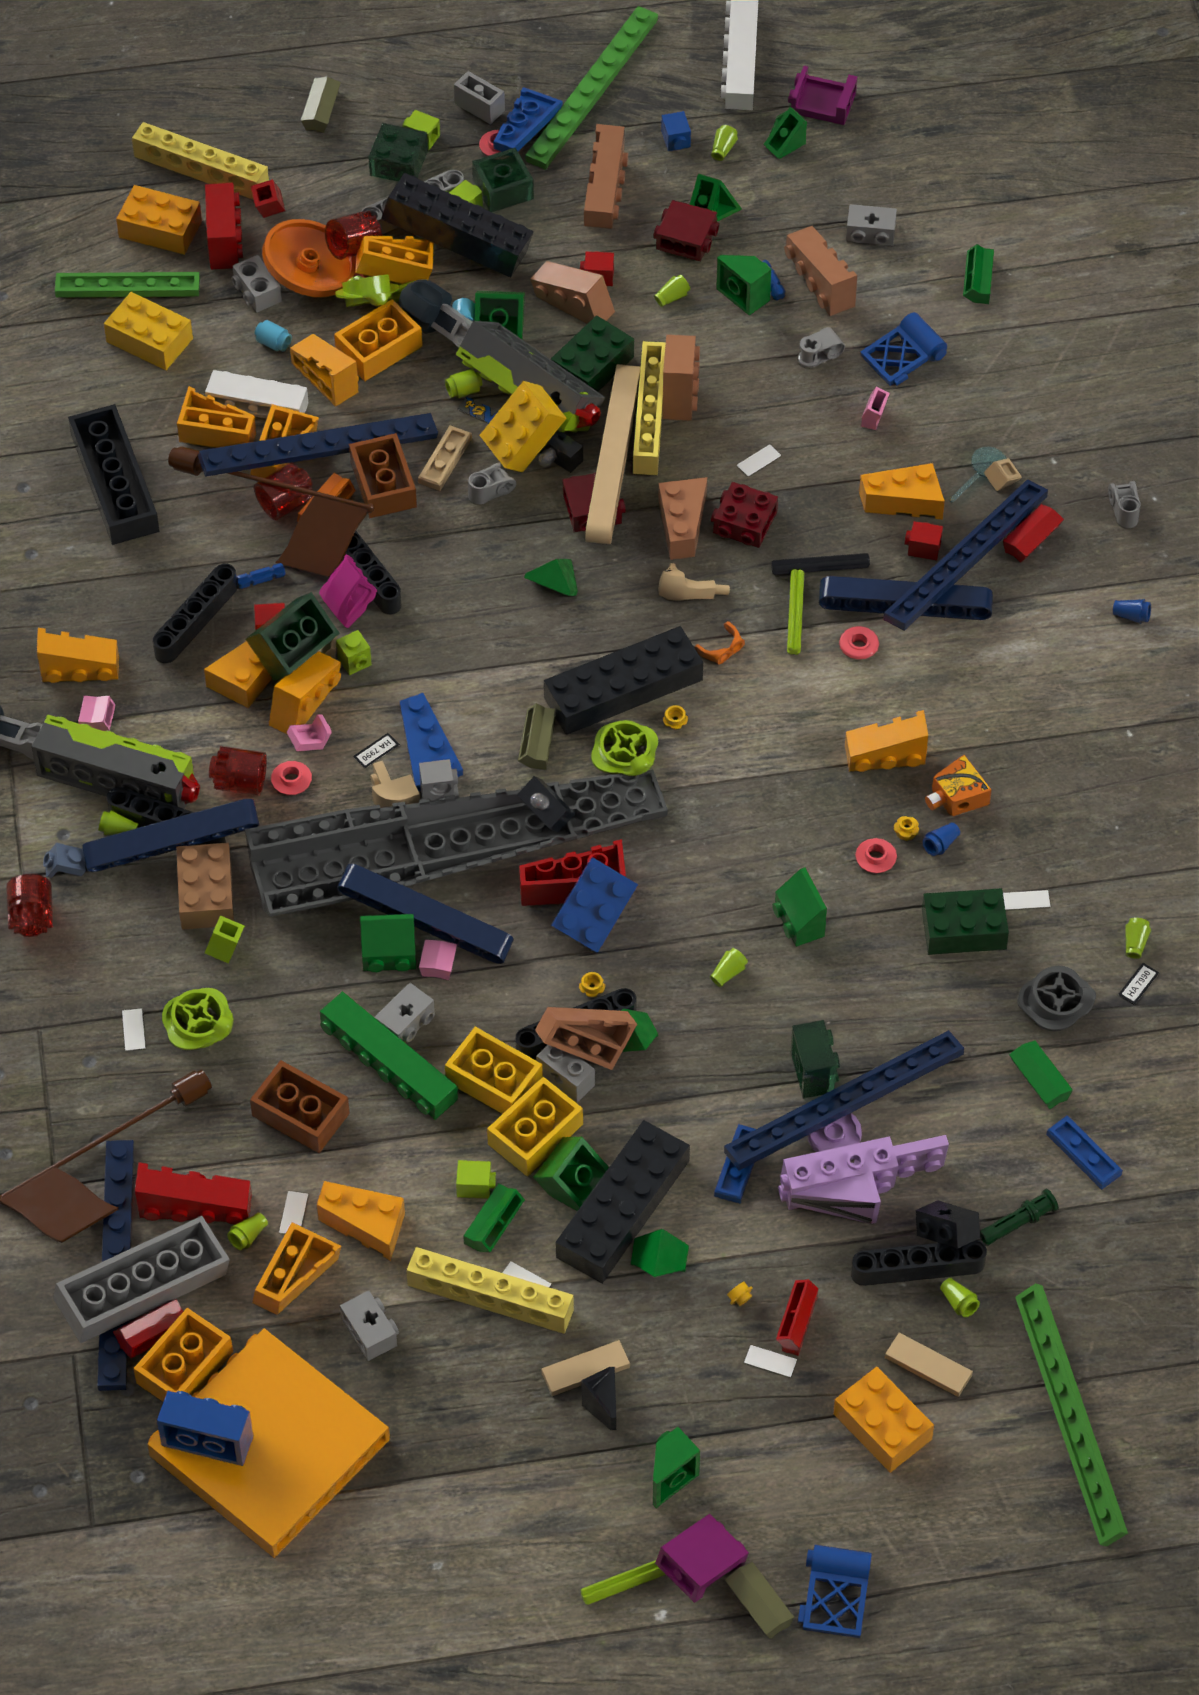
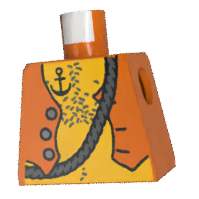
M963 755L934 776L932 784L933 793L925 797L926 804L930 810L943 805L951 816H956L989 805L991 788L967 757Z

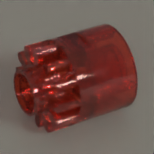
M362 211L331 219L325 227L327 247L331 254L339 260L356 256L364 236H382L381 225L376 220L375 215L371 216L370 211Z
M291 462L265 477L266 479L313 490L311 488L313 486L312 480L303 468L298 469V466L293 465ZM257 482L253 487L261 508L275 521L300 507L313 497L312 495L262 482Z
M220 746V751H218L217 756H212L209 766V778L213 779L214 789L260 796L266 777L267 754L266 752Z
M23 874L9 880L6 885L8 929H14V934L20 933L24 937H34L41 933H47V928L53 927L52 884L50 880L37 874Z

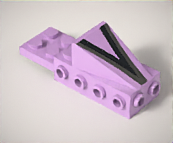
M943 1135L893 1146L889 1136L783 1159L780 1175L781 1185L778 1186L780 1199L782 1202L786 1201L788 1210L804 1208L869 1224L876 1223L881 1203L878 1193H885L893 1188L896 1176L906 1178L912 1176L915 1172L923 1170L933 1172L944 1166L949 1146L947 1137Z

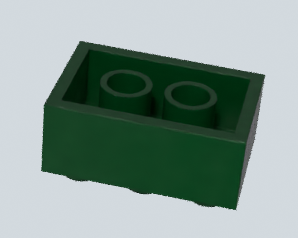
M596 315L551 360L598 392L615 376L617 364L627 365L634 358V338Z
M310 592L296 598L245 640L275 681L291 674L340 633L313 593Z
M1002 888L923 894L922 916L928 955L1007 950L1009 930Z

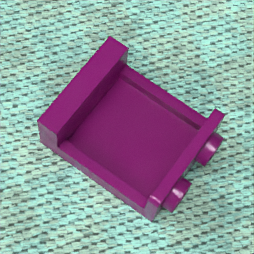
M803 66L801 73L796 75L794 82L795 90H790L788 103H791V107L801 116L845 125L857 93L858 76L848 75L846 83L810 76L808 75V66Z
M708 1514L660 1548L655 1564L695 1603L703 1597L706 1587L733 1568L737 1570L744 1566L749 1552L740 1541H737L725 1529L721 1522L717 1521L711 1514Z

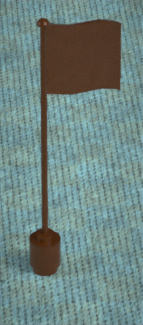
M182 446L174 447L171 450L168 464L174 470L195 476L203 472L198 458L199 451ZM239 471L227 473L314 496L301 515L287 548L275 563H282L286 566L328 577L331 576L342 562L355 531L367 513H371L375 509L372 503L367 505Z
M202 1069L197 1072L194 1070L172 1083L173 1089L170 1090L171 1096L1 1194L0 1203L21 1214L44 1235L60 1243L119 1210L118 1207L103 1201L78 1179L58 1168L173 1101L177 1104L182 1103L186 1107L208 1094V1090L212 1088L209 1078Z

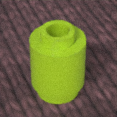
M473 369L450 375V378L445 379L446 390L450 398L456 397L458 399L480 391V386L483 385L480 373L475 372Z

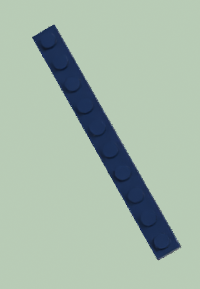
M431 413L201 450L199 451L198 458L204 475L207 477L350 453L349 444L397 433L400 444L436 439L438 431Z
M1027 479L884 612V621L905 631L1047 498L1048 489Z
M948 1030L724 1146V1153L740 1171L964 1055V1047Z
M133 1140L106 1141L104 1201L118 1207L119 1210L103 1219L102 1262L131 1249L134 1170ZM129 1321L99 1335L98 1391L127 1390L128 1355L120 1347L113 1331L128 1324Z

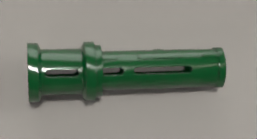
M1044 1189L1038 1197L1031 1201H1023L1021 1207L1016 1211L981 1229V1241L985 1246H989L1028 1222H1038L1039 1217L1044 1214L1059 1210L1057 1200L1049 1189Z

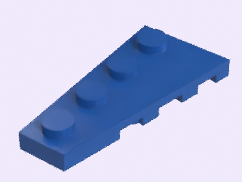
M523 87L520 98L516 99L512 112H509L507 115L506 123L501 126L493 141L494 149L514 156L557 114L563 106V101Z
M424 693L401 700V715L412 774L417 790L421 791L419 763L450 759L451 768L457 769L458 777L462 776L463 768Z

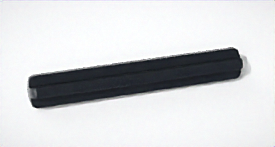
M868 553L773 560L771 562L772 574L780 575L791 574V571L794 569L803 570L806 573L868 568L870 566V557Z

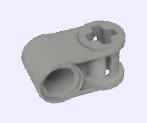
M831 327L823 328L819 332L801 339V352L798 355V362L802 367L813 368L830 359L839 357L845 350V344Z
M496 463L470 475L468 480V498L474 504H484L499 496L509 494L516 487V481L507 474L506 468L501 463Z
M1135 481L1116 486L1114 483L1109 484V500L1113 506L1117 523L1124 528L1135 527L1139 522L1141 507Z

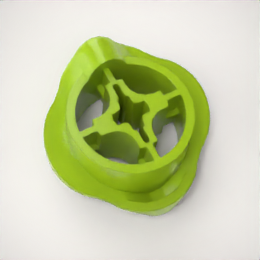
M389 275L367 278L354 276L347 282H343V288L337 290L335 295L338 298L345 299L346 307L366 304L381 306L388 300L393 299V293L399 291L400 286L390 283Z
M622 720L603 726L595 736L594 748L591 753L592 763L600 771L612 775H641L647 772L654 763L655 752L658 747L657 734L651 728L633 721ZM613 741L611 750L606 752L604 746ZM644 746L645 753L637 757L639 747Z
M201 988L186 991L180 996L171 999L163 1009L162 1022L170 1042L175 1047L182 1050H194L209 1047L215 1042L226 1038L233 1027V1015L223 993L213 988ZM209 1008H211L217 1014L219 1018L218 1021L214 1019V1016L208 1013ZM177 1017L187 1024V1030H184L178 1024Z

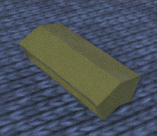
M329 77L314 78L301 118V122L306 130L325 132L341 82Z
M537 703L527 709L518 762L529 768L547 770L556 718L555 709L545 708Z
M753 1562L738 1568L724 1579L770 1639L791 1625L794 1616Z

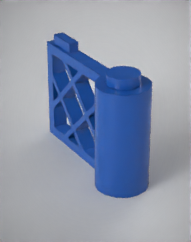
M913 312L904 317L898 327L860 351L864 360L889 386L893 384L898 386L908 379L909 373L928 360H941L946 355L947 343L918 313ZM899 336L903 340V346H891L890 341ZM875 351H885L884 359H874L870 354ZM888 352H901V360H888ZM905 353H915L919 357L914 361H904ZM886 366L899 367V371L892 376L885 369Z
M814 1545V1550L808 1549L806 1567H811L807 1602L806 1605L800 1604L798 1623L803 1624V1630L855 1638L861 1637L872 1553L822 1545ZM815 1581L828 1582L834 1591L821 1599L814 1590ZM849 1585L861 1587L860 1597L852 1603H849L841 1592ZM835 1595H838L846 1607L833 1615L825 1603ZM814 1597L817 1600V1603L812 1606ZM857 1604H859L858 1613L853 1608ZM820 1606L830 1617L823 1624L810 1623L811 1613ZM850 1610L857 1619L856 1629L843 1628L837 1619Z

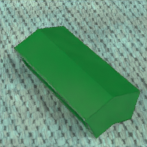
M978 244L967 251L963 296L974 303L989 304L994 249H986Z
M1035 1040L1022 1044L1009 1054L1014 1064L1049 1110L1057 1104L1068 1100L1073 1089Z
M498 1183L463 1235L465 1245L479 1252L490 1253L525 1201L517 1189L507 1188Z

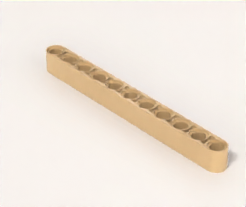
M616 365L587 519L585 542L611 544L639 392L641 366Z

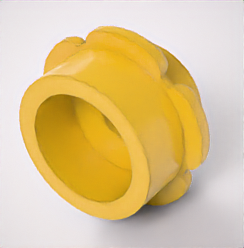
M670 706L664 713L663 723L671 727V729H680L682 725H686L688 722V716L681 706Z
M902 816L894 824V831L900 839L905 841L912 840L919 833V823L913 817Z
M588 972L582 977L579 989L582 993H586L588 997H596L605 990L604 980L600 974Z
M745 1281L737 1285L727 1294L731 1300L730 1304L737 1303L739 1307L752 1298L750 1292L753 1287H748Z

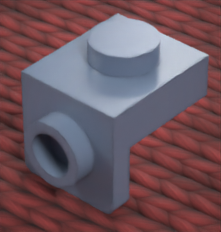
M56 843L49 852H46L43 859V865L46 867V877L52 878L57 871L82 876L86 871L84 853L81 848Z

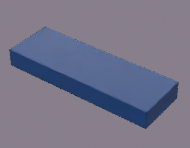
M1068 1115L1047 1130L1046 1135L1101 1190L1122 1175L1123 1170Z
M738 1124L732 1141L756 1129ZM726 1157L714 1191V1197L740 1204L754 1163L739 1171L731 1160Z

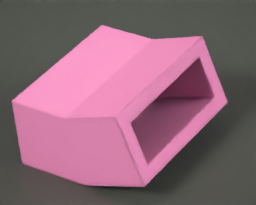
M878 387L873 390L862 416L861 427L877 429L890 393Z
M84 696L78 724H87L95 729L110 731L115 703L110 696Z
M425 940L419 965L421 975L449 980L457 944L441 940Z

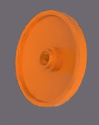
M306 219L283 221L268 232L262 247L263 261L270 274L286 288L310 297L333 296L337 290L343 288L342 283L354 277L356 272V256L347 240L334 229L316 221Z

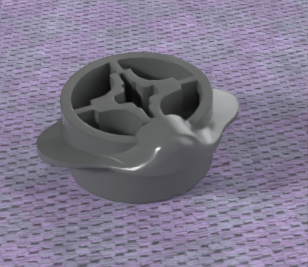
M1059 965L1051 966L1042 970L1035 978L1023 985L1017 998V1004L1041 1028L1049 1031H1061L1072 1026L1079 1018L1086 1015L1092 1009L1096 999V992L1071 968ZM1070 1008H1073L1070 1011L1060 1012L1062 1010H1069Z

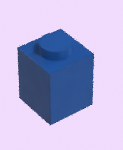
M685 112L661 115V132L667 150L673 151L691 147V130Z

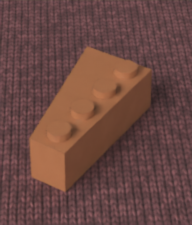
M596 124V142L593 145V159L590 166L584 207V226L612 229L614 219L618 220L619 205L616 204L622 200V188L619 187L620 184L625 182V170H623V167L628 165V153H624L625 127Z
M810 226L788 234L786 246L784 247L785 254L788 259H792L797 273L806 280L809 291L814 292L820 307L822 309L825 308L829 316L855 307L857 274L854 271H847L848 264L844 260L838 261L837 252L833 248L827 249L826 240L817 230Z

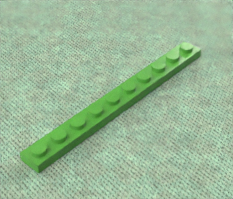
M637 6L525 155L526 162L545 170L548 168L658 21L657 13Z
M1035 1283L1015 1298L1099 1544L1109 1546L1127 1535L1128 1531L1043 1285Z

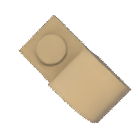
M383 760L373 763L374 774L370 775L373 785L372 797L375 805H380V808L390 807L392 803L405 802V804L419 803L420 794L411 774L391 780Z

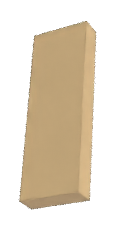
M450 425L419 475L418 483L441 491L470 443L472 433Z
M898 1333L885 1354V1359L957 1397L960 1396L973 1373L968 1368L901 1333Z
M620 1340L544 1367L541 1369V1372L551 1395L554 1396L582 1386L583 1379L608 1367H615V1373L630 1368V1362Z

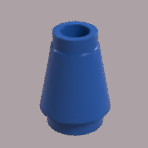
M1145 599L1115 600L1113 615L1140 624L1148 622L1151 615V602H1146Z
M951 822L928 832L923 839V847L926 852L932 856L942 855L960 835L959 827Z

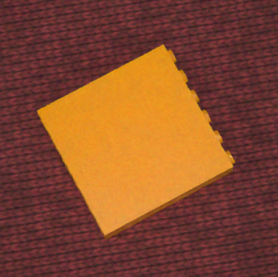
M264 1328L258 1334L252 1335L248 1339L246 1346L239 1353H234L227 1361L226 1366L220 1372H215L200 1392L197 1391L192 1395V1397L200 1399L212 1398L220 1404L228 1406L240 1405L250 1411L253 1439L244 1465L240 1466L164 1447L161 1445L159 1430L152 1434L147 1445L151 1458L275 1558L390 1440V1434L387 1425Z

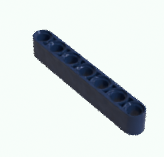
M827 576L820 581L819 605L829 610L884 613L917 582ZM953 585L921 616L986 620L992 616L993 592L987 587Z
M242 799L93 840L82 845L87 871L98 872L175 851L178 846L197 845L244 832L245 829L258 827L259 820L254 799Z
M356 864L347 865L337 886V890L343 895L387 915L414 914V927L446 942L457 944V947L496 964L504 963L514 941L510 934Z

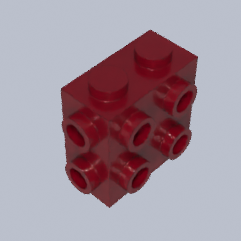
M672 200L669 208H665L662 213L661 225H657L654 230L653 238L656 239V249L701 262L704 254H708L710 251L712 236L716 237L719 231L720 223L717 222V212Z
M596 472L562 479L563 497L573 532L586 531ZM623 498L619 499L615 525L622 524V513H626Z
M732 482L729 489L724 490L721 495L720 507L715 508L712 513L713 533L723 538H730L745 545L760 548L777 514L778 496L750 488L744 484Z

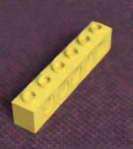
M145 122L141 124L132 137L134 157L208 184L234 183V192H239V195L253 199L251 186L269 181L268 166Z
M643 341L633 451V474L658 475L663 413L665 342Z
M418 1247L415 1248L406 1270L407 1283L410 1287L565 1334L574 1311V1298L572 1294Z

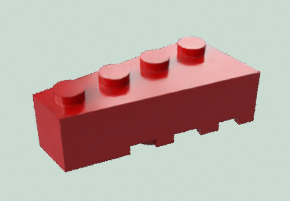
M622 839L613 841V845L602 848L601 845L590 847V851L579 854H576L575 851L566 853L560 859L554 860L551 857L520 865L521 905L564 903L592 857L626 877Z
M138 1162L135 1195L140 1218L150 1221L172 1219L176 1222H184L203 1216L206 1223L217 1221L235 1225L250 1217L252 1190L249 1180L214 1175L212 1179H207L200 1172L189 1171V1174L183 1175L172 1173L173 1168L164 1166L161 1167V1171L148 1169V1164Z

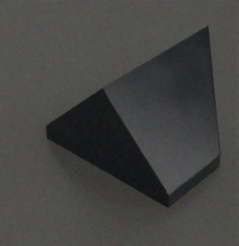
M608 1367L582 1380V1406L610 1430H616L615 1367Z

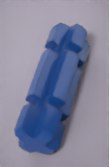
M762 261L767 263L771 269L770 292L773 299H783L786 292L784 287L780 284L781 282L775 271L771 268L772 266L769 261Z
M282 563L273 565L272 568L265 567L249 572L248 575L247 573L238 575V586L242 589L249 587L250 584L256 585L270 581L274 577L275 579L284 577L286 575L285 568Z

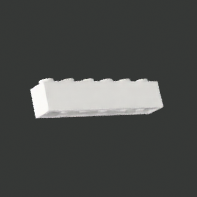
M758 0L726 1V15H730V18L725 17V31H729V34H724V48H728V51H723V65H727V68H722V82H726V85H721V99H725V109L753 110Z

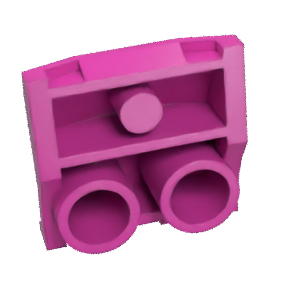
M347 554L342 563L331 574L328 581L321 587L319 594L337 619L346 628H349L366 611L367 605L374 600L377 589L367 581V577L363 575L362 570L355 565L356 563L353 562V558Z

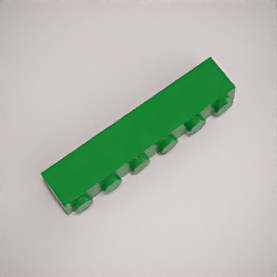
M343 991L320 1010V1025L323 1031L330 1036L334 1035L347 1051L352 1050L358 1055L360 1061L365 1066H371L376 1070L384 1082H390L394 1085L399 1094L405 1099L409 1098L424 1115L429 1114L436 1120L458 1100L456 1084Z

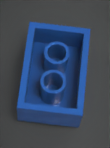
M592 857L551 926L598 953L638 884Z
M167 1391L157 1418L162 1446L240 1466L244 1465L253 1439L250 1411L240 1405L228 1406L220 1404L212 1398L200 1399L192 1397L184 1391Z

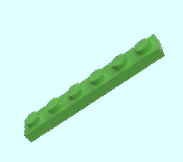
M199 272L56 273L55 281L56 297H127L130 292L141 297L199 296L200 290Z

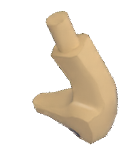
M670 563L668 569L664 570L661 574L658 590L659 595L667 600L681 601L687 599H714L715 594L729 595L730 587L729 585H717L714 580L694 581L687 579L685 574L676 568L675 563Z

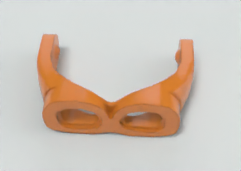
M728 621L724 623V627L734 637L730 647L709 651L697 644L694 648L699 656L720 665L742 649L745 645V640L741 638L737 628Z

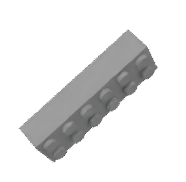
M200 1216L56 1283L53 1299L81 1344L225 1276L230 1259L203 1216Z

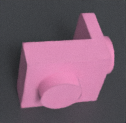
M322 714L316 715L312 724L291 725L287 731L296 751L322 750L332 733Z

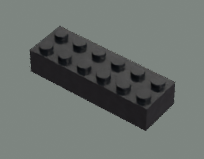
M406 173L403 174L388 196L381 217L386 222L510 278L526 255L534 231L526 228L524 225L512 222L501 215L492 213L479 205L472 204L457 195L450 194L435 185H430Z
M113 404L69 416L71 437L111 544L115 545L160 532L156 509L116 405Z
M678 626L545 679L544 699L550 708L555 709L556 719L564 733L568 735L703 681V661L682 627Z
M643 1120L555 1242L556 1258L603 1284L689 1163L690 1145Z

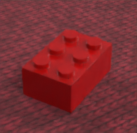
M234 183L205 184L211 270L232 269L233 265L239 263V258H243V246L238 244V242H242V226H237V224L242 222L241 208H236L240 206L239 192H234Z

